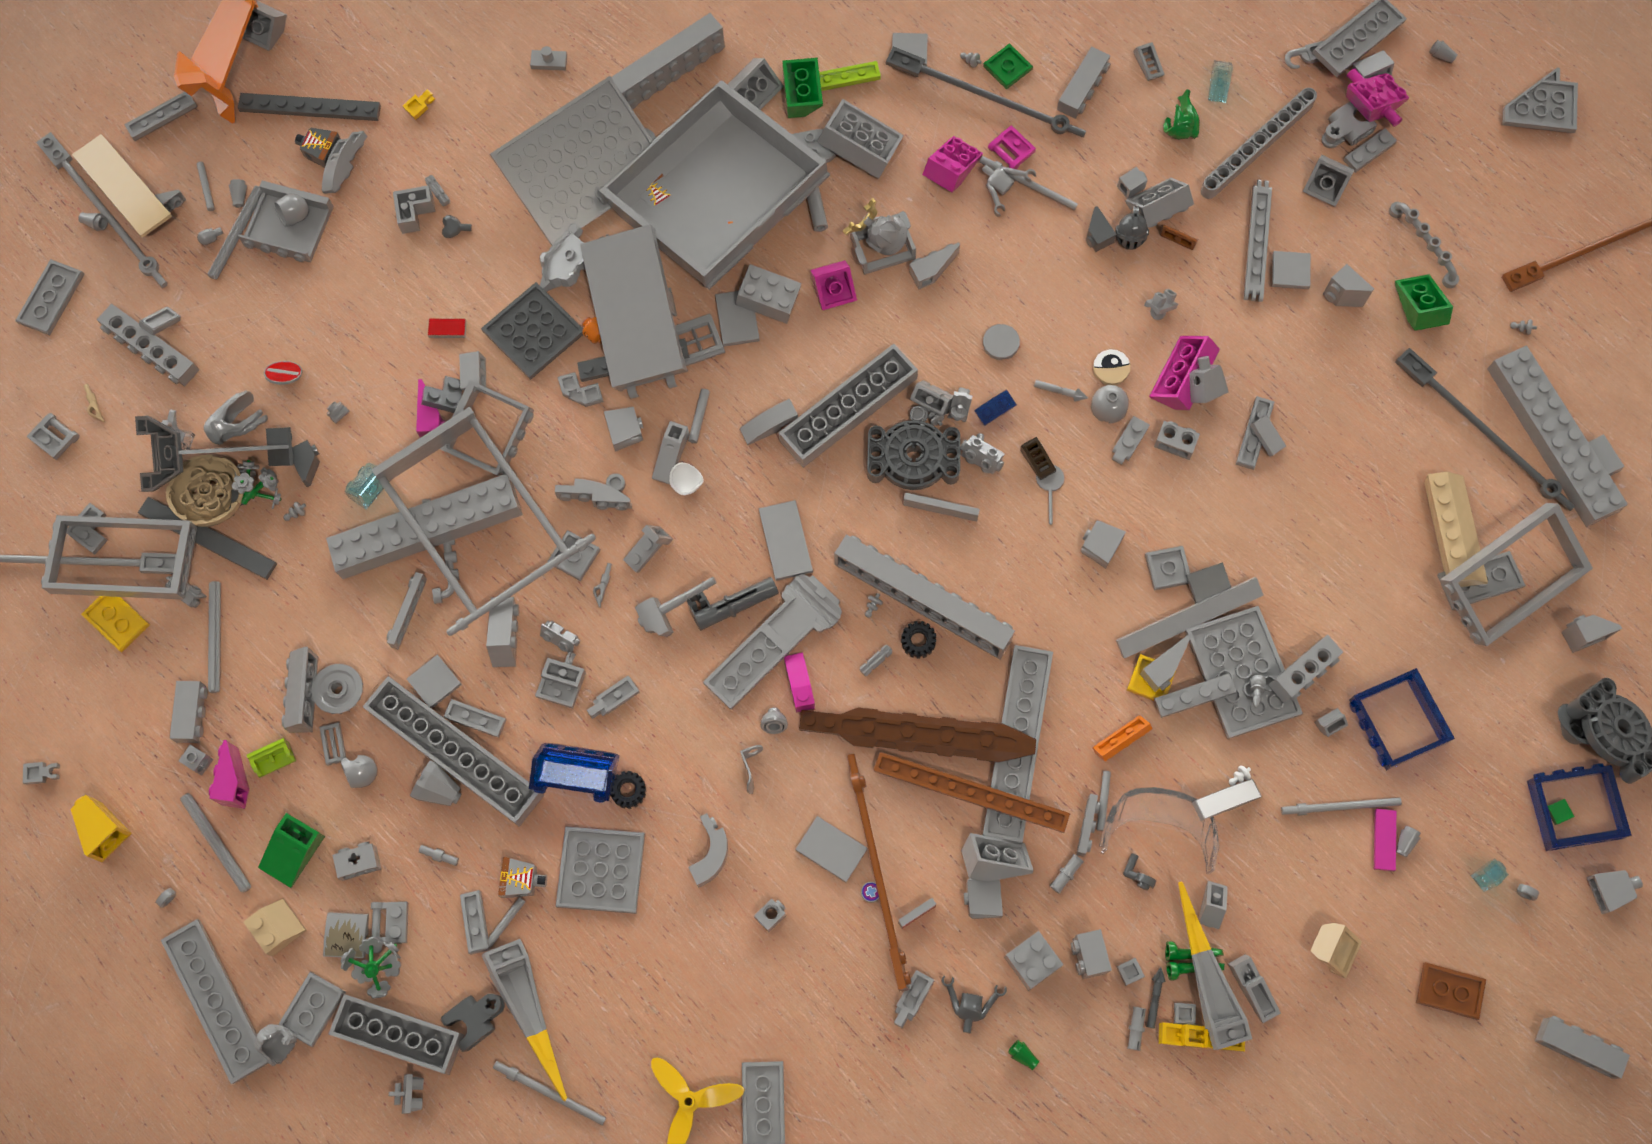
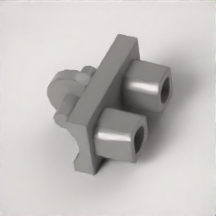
M1166 289L1164 293L1157 292L1153 299L1145 302L1144 306L1151 307L1150 313L1155 320H1161L1165 317L1166 312L1177 308L1178 303L1174 302L1177 293L1170 289Z
M960 387L958 392L954 391L948 418L966 422L973 397L969 395V389Z
M413 1074L404 1075L403 1092H401L402 1083H395V1092H389L388 1096H394V1105H400L401 1096H403L402 1114L422 1110V1098H412V1090H423L424 1078L413 1077Z

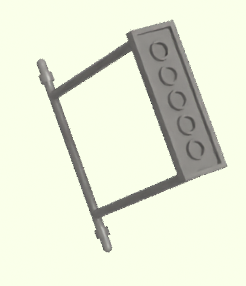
M470 406L372 469L380 484L470 612V615L464 619L460 618L456 621L455 625L447 629L449 636L454 635L460 630H465L470 623L578 551L582 552L587 548V545L596 539L594 534H590L584 539L580 538L574 542L575 545L569 549L566 547L478 422ZM472 427L561 552L560 555L479 609H476L389 483L390 480Z

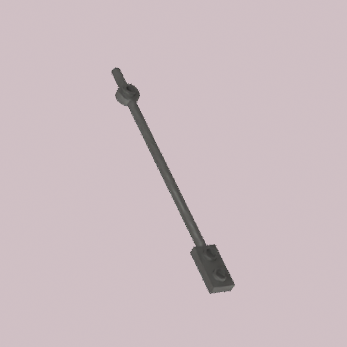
M894 46L886 60V65L913 76L919 77L920 72L1049 123L1052 130L1057 134H1063L1068 131L1083 138L1086 134V130L1071 125L1068 117L1060 114L1053 118L929 68L924 65V58Z
M1408 348L1395 361L1422 387L1427 383L1535 479L1541 485L1540 492L1543 497L1547 499L1556 498L1569 511L1575 507L1561 493L1562 486L1557 480H1546L1433 377L1437 372L1411 348Z

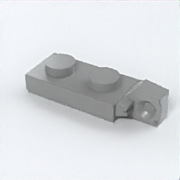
M628 675L598 695L593 701L595 705L589 708L587 712L592 719L600 714L602 716L608 715L639 694L640 691Z
M918 970L915 971L911 978V984H909L910 990L904 991L896 1005L895 1012L898 1013V1016L894 1021L895 1025L903 1028L907 1019L912 1021L935 982L934 979Z

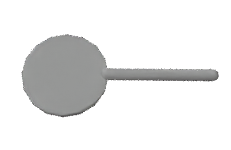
M1056 465L1054 467L1057 471L1048 477L1040 480L1036 475L1037 484L1040 488L1049 491L1050 525L1053 524L1052 491L1058 490L1064 483V474ZM1045 466V467H1043V468H1041V469H1039V470L1042 472L1043 470H1045V469H1047V468H1049V467H1048V466Z

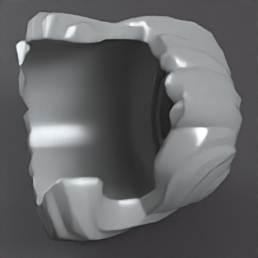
M269 1024L259 1031L254 1046L260 1054L264 1055L270 1065L275 1066L276 1064H281L287 1058V1054H290L297 1042V1036L281 1025Z

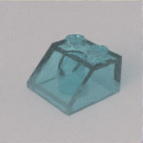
M367 463L366 466H363L358 471L356 478L347 484L344 491L351 500L365 510L368 509L384 489L372 472V469L377 465Z

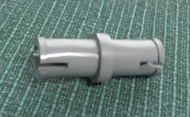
M1073 854L1066 866L1059 870V875L1050 884V887L1060 894L1069 880H1073V875L1084 861Z
M1133 1007L1132 1021L1128 1028L1130 1030L1128 1049L1141 1050L1142 1033L1145 1032L1143 1026L1146 1009Z

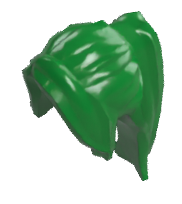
M1189 89L1182 96L1178 97L1181 106L1179 104L1175 106L1173 127L1169 117L1165 119L1163 125L1164 132L1178 140L1188 139L1189 137L1195 139L1199 135L1200 119L1190 101L1191 91Z

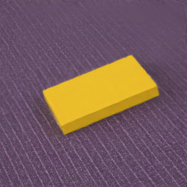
M99 596L81 613L121 653L150 626L121 597Z

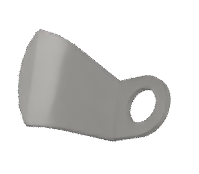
M755 745L740 751L749 774L747 792L749 794L754 792V782L746 759L760 753L763 750L761 745ZM758 749L753 753H749L751 750Z

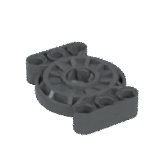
M910 420L894 425L887 432L877 425L869 429L867 477L872 483H879L886 477L891 483L900 488L921 490L934 485L941 478L950 485L957 483L959 480L960 431L957 428L949 427L942 434L940 430L929 423ZM878 434L881 438L874 439L872 436ZM954 436L956 440L951 441L947 437ZM914 451L919 453L920 457L916 458V462H912V458L907 454ZM879 452L881 455L874 457L872 453ZM952 453V454H954L956 457H955V458H949V457L947 456V454ZM877 469L880 473L875 475L871 471ZM953 471L956 475L949 476L947 472Z
M1603 678L1570 702L1566 710L1571 718L1582 720L1584 734L1594 751L1609 763L1620 766V777L1624 782L1632 784L1652 771V727L1643 711L1636 704L1625 697L1616 695L1617 687L1615 682L1610 678Z

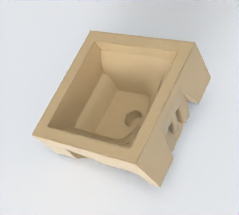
M1336 923L1324 924L1320 928L1311 952L1331 969L1330 972L1347 978L1362 941L1345 925Z

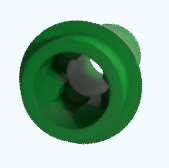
M1019 1040L1015 1041L1008 1051L1012 1059L1031 1070L1039 1063V1060L1028 1046Z

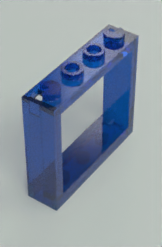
M1417 668L1360 692L1349 699L1352 712L1357 714L1361 729L1366 731L1369 737L1368 742L1376 750L1378 761L1382 767H1385L1386 771L1448 744L1455 739ZM1407 681L1439 740L1392 760L1361 701Z
M1603 763L1591 765L1589 769H1584V766L1572 768L1570 772H1565L1564 769L1553 771L1551 775H1545V772L1534 774L1533 778L1527 781L1546 851L1621 840L1632 836L1612 765L1604 766ZM1601 774L1617 830L1556 839L1542 783Z

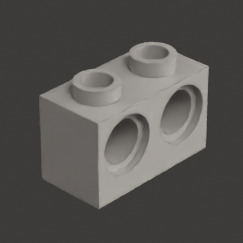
M1164 421L1154 447L1190 460L1200 434L1191 428L1180 427L1175 422ZM1169 433L1173 438H1167L1164 434ZM1182 440H1188L1190 444H1184Z

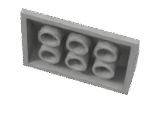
M842 99L817 142L879 179L904 135Z

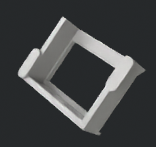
M904 211L892 215V217H900L906 225L907 239L905 244L908 250L906 252L867 263L859 241L868 238L867 231L869 227L867 226L862 231L850 233V238L855 247L859 263L863 268L864 275L916 259V248L908 230L911 224Z

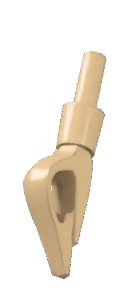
M85 384L86 398L90 404L87 408L88 414L105 422L94 393L91 392L89 385Z

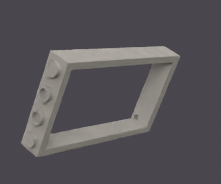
M1546 503L1440 580L1445 588V593L1452 600L1453 608L1461 616L1462 624L1467 627L1470 638L1473 639L1475 644L1488 646L1592 570L1593 567L1559 504ZM1547 519L1573 569L1485 632L1459 582Z
M56 515V520L52 527V540L49 542V554L45 560L46 569L41 580L42 588L48 593L184 600L197 527L191 521ZM88 526L181 530L171 587L56 583L67 527Z

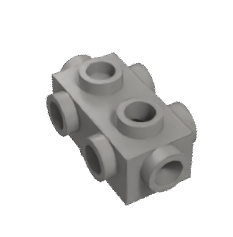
M981 433L977 434V437L972 435L968 441L964 440L960 447V450L963 451L961 456L966 458L969 464H976L981 467L984 473L994 474L996 471L999 472L1004 465L1002 460L1005 453L984 442V435Z

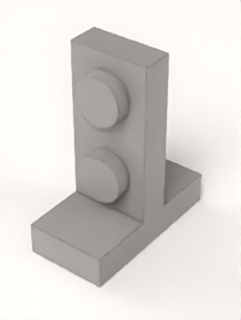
M646 525L641 530L645 533L623 559L635 572L639 573L663 544L669 545L673 540L660 526Z

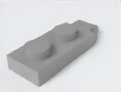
M1133 416L1112 451L1115 453L1112 460L1121 465L1125 459L1129 461L1150 424Z

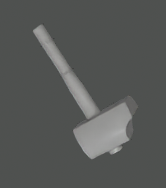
M711 577L703 581L701 584L662 605L659 599L654 597L643 601L635 607L639 616L638 622L640 626L644 627L648 633H657L664 637L670 636L674 632L666 617V613L702 591L708 590L709 587L717 583L715 578Z

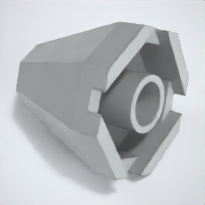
M430 760L421 773V777L417 780L410 797L418 801L451 806L452 803L457 804L462 794L459 792L460 787L438 764Z

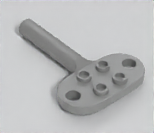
M824 129L792 134L826 160L827 163L832 161L837 155L817 142ZM818 187L807 197L814 231L821 232L828 228Z

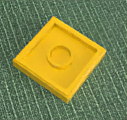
M1140 654L1126 691L1154 701L1155 698L1168 694L1171 684L1163 691L1158 689L1154 692L1140 673L1155 659Z

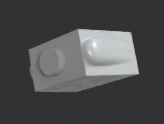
M634 407L604 411L615 452L643 441L640 429L644 427L641 417H636Z
M1097 520L1092 530L1088 529L1083 537L1085 542L1081 552L1106 569L1126 531Z
M969 878L966 883L967 893H964V905H968L969 916L972 919L1002 918L1000 880L986 882Z

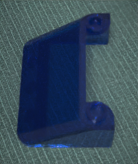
M543 743L532 759L529 789L534 790L536 793H546V789L552 787L591 793L594 797L593 800L599 803L609 801L619 755L606 751Z

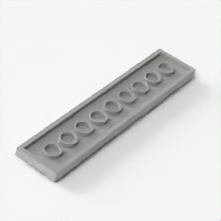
M1015 645L1001 723L1035 738V755L999 763L995 762L991 788L1029 800L1053 652ZM987 809L983 836L1022 844L1026 821Z

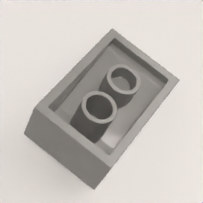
M970 833L961 850L970 879L989 882L1032 874L1034 871L1025 843L1021 844Z

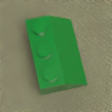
M818 57L782 60L788 118L806 117L823 106Z

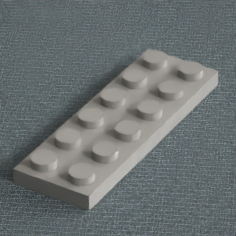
M1375 0L1317 46L1312 54L1338 77L1401 26L1407 18L1388 0Z

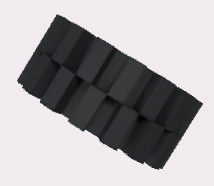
M914 621V624H908V627H905L902 633V648L912 658L916 656L917 659H920L921 656L925 658L927 654L930 655L936 645V633H934L933 627L930 628V624L927 623L926 625L923 621L921 623ZM914 634H923L926 637V643L920 647L915 646L911 641Z
M623 771L620 775H615L616 778L611 780L612 784L609 786L613 801L624 809L625 807L632 809L631 807H637L639 803L641 804L643 798L646 797L645 792H647L641 776L631 771L627 773ZM632 783L635 785L636 790L631 797L621 795L620 789L623 784Z

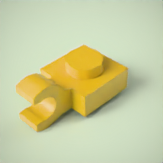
M427 89L420 97L415 94L402 106L416 120L429 109L427 104L434 102L435 98Z

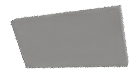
M50 259L15 321L18 324L50 336L82 280L84 273Z
M796 500L759 508L775 580L812 573L813 569Z
M1508 551L1496 555L1484 564L1488 580L1487 584L1461 587L1469 603L1473 604L1523 588L1526 585L1511 552ZM1445 571L1437 574L1443 590L1445 588L1440 579L1446 575ZM1445 593L1452 610H1454L1451 598Z
M783 1061L742 1063V1086L745 1088V1092L742 1095L743 1144H785Z

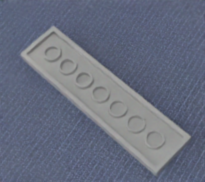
M196 919L163 938L161 942L230 1083L235 1084L269 1064L264 1055L255 1049L254 1042L257 1034L201 921Z

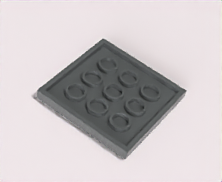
M537 282L481 328L482 332L530 380L583 336V328Z

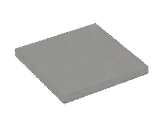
M565 827L556 907L636 914L645 833Z

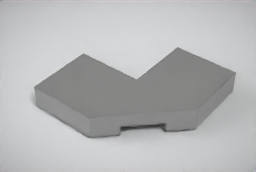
M575 372L558 377L564 397L585 407L604 402L598 383L580 388Z

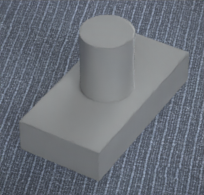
M548 46L543 47L541 50H532L531 69L566 71L567 51H552Z

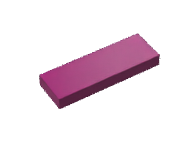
M1375 809L1374 870L1396 871L1397 811Z

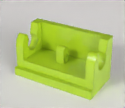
M284 738L247 754L251 767L259 778L296 762L292 748Z

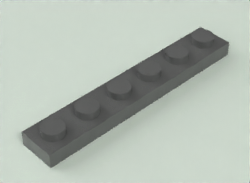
M679 339L684 359L690 358L686 339ZM605 356L577 363L581 382L609 376Z

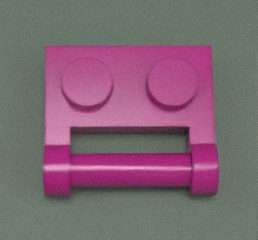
M1012 125L988 145V149L999 155L1009 165V168L1017 169L1020 164L1036 151V148ZM1001 143L1017 157L1015 160L999 146Z

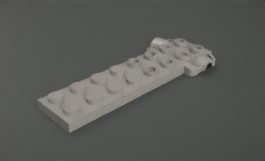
M804 574L796 576L786 586L781 595L784 603L703 681V684L730 710L813 629L821 633L826 629L832 628L839 621L842 614L839 606L840 600L813 575L811 577Z

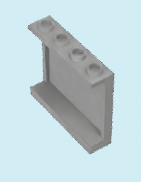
M261 181L259 187L262 190V195L245 235L239 234V239L249 249L257 248L265 253L272 252L283 258L288 256L299 262L306 261L311 263L334 207L330 199ZM287 194H297L307 202L308 215L302 221L285 227L277 215L274 203Z

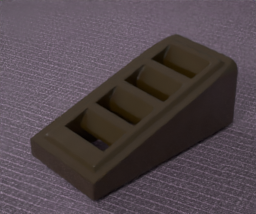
M1037 437L1021 445V453L1040 480L1057 471ZM1037 453L1040 454V455L1036 456L1035 458L1032 457L1033 455H1035V454H1037ZM1042 459L1044 460V462H1042V463H1040V464H1038V465L1036 464V463L1039 462L1040 460H1042ZM1045 466H1048V467H1049V468L1043 470L1042 472L1039 470V469H1041V468H1043V467H1045Z

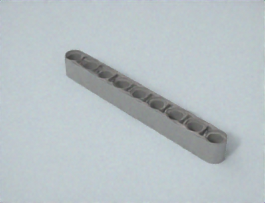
M1308 87L1296 95L1205 178L1201 188V195L1206 199H1212L1313 107L1317 98V92L1313 88Z

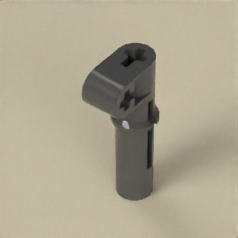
M768 577L730 596L725 595L722 600L711 605L703 592L690 598V600L688 599L687 604L695 623L701 631L729 617H736L737 613L779 594L773 579ZM695 601L700 603V610H698L697 603Z

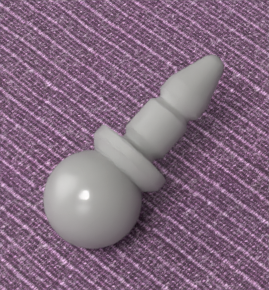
M1259 674L1254 675L1250 680V690L1253 693V704L1255 707L1259 706L1261 694L1264 693L1266 679Z

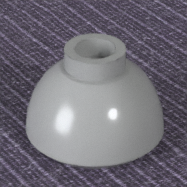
M770 708L762 717L760 727L769 734H778L787 729L788 722L778 708Z

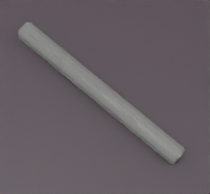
M254 186L207 275L210 278L218 279L239 240L238 235L242 234L262 195V190L259 186Z
M212 581L209 583L208 691L210 693L220 692L221 583Z
M187 793L182 796L180 801L240 892L248 891L251 888L250 883L192 795Z

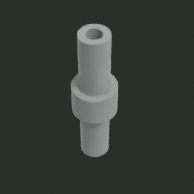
M421 845L419 848V853L430 856L435 861H443L454 866L458 864L459 858L445 854L443 850L438 848L434 850L424 845Z

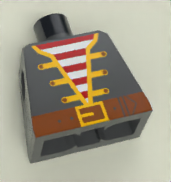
M310 128L306 136L296 135L295 144L300 146V150L305 158L325 168L333 147L341 138L336 131Z

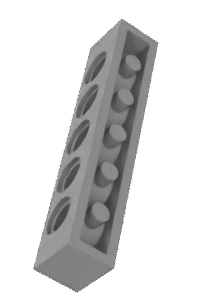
M112 303L97 318V321L101 324V330L108 335L110 333L115 335L113 338L120 344L126 343L128 345L127 348L135 355L137 353L141 354L140 358L147 364L152 362L158 372L161 374L167 373L169 375L168 378L176 385L180 383L185 387L199 371L192 361L156 335H151L144 330L137 321Z

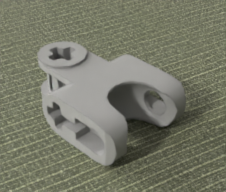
M1349 102L1329 117L1328 120L1331 124L1327 126L1322 136V144L1327 148H1335L1347 140L1353 146L1372 134L1377 127V123L1375 121L1369 122L1367 120L1361 122L1354 117L1357 108Z

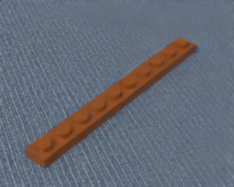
M882 752L879 753L874 767V772L1061 833H1065L1070 817L1068 812Z

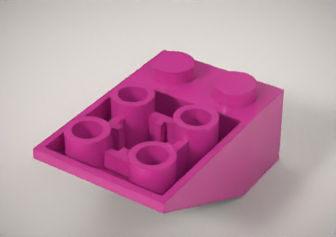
M953 136L928 158L922 175L953 193L962 184L983 153L963 142L962 139Z
M223 740L218 750V764L215 765L213 770L215 777L213 784L209 787V799L222 806L245 809L250 789L239 748L227 740Z

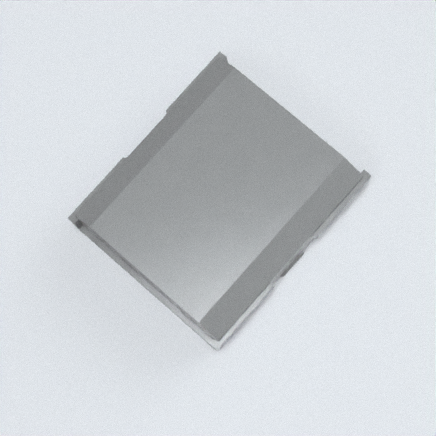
M721 80L673 125L653 140L652 144L599 192L601 195L600 201L604 205L608 203L634 229L649 224L656 229L655 234L659 249L694 278L702 282L707 289H711L783 217L788 216L830 176V173L827 172L826 160ZM663 174L673 195L651 207L640 196Z

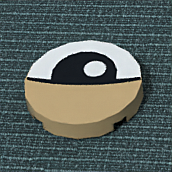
M1105 350L1098 354L1094 360L1093 372L1095 377L1103 384L1119 385L1124 382L1130 373V362L1125 354L1118 350Z

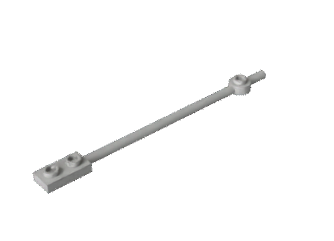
M50 132L38 140L36 143L59 170L63 167L140 260L139 269L146 276H153L162 288L166 287L168 283L158 272V262L153 257H146L70 165L69 162L73 160L54 135Z
M142 553L141 559L61 557L60 564L140 567L139 571L141 573L173 574L176 554ZM0 555V562L45 564L48 556Z

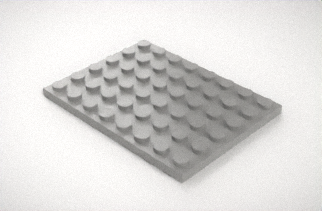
M609 76L490 153V156L551 246H555L554 243L558 238H561L563 233L569 230L570 224L575 223L582 228L612 208L608 203L604 205L600 201L601 195L599 191L652 144L653 140L611 76Z

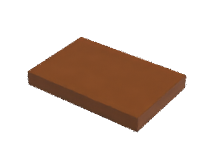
M1425 962L1423 963L1416 1003L1479 1020L1486 979Z

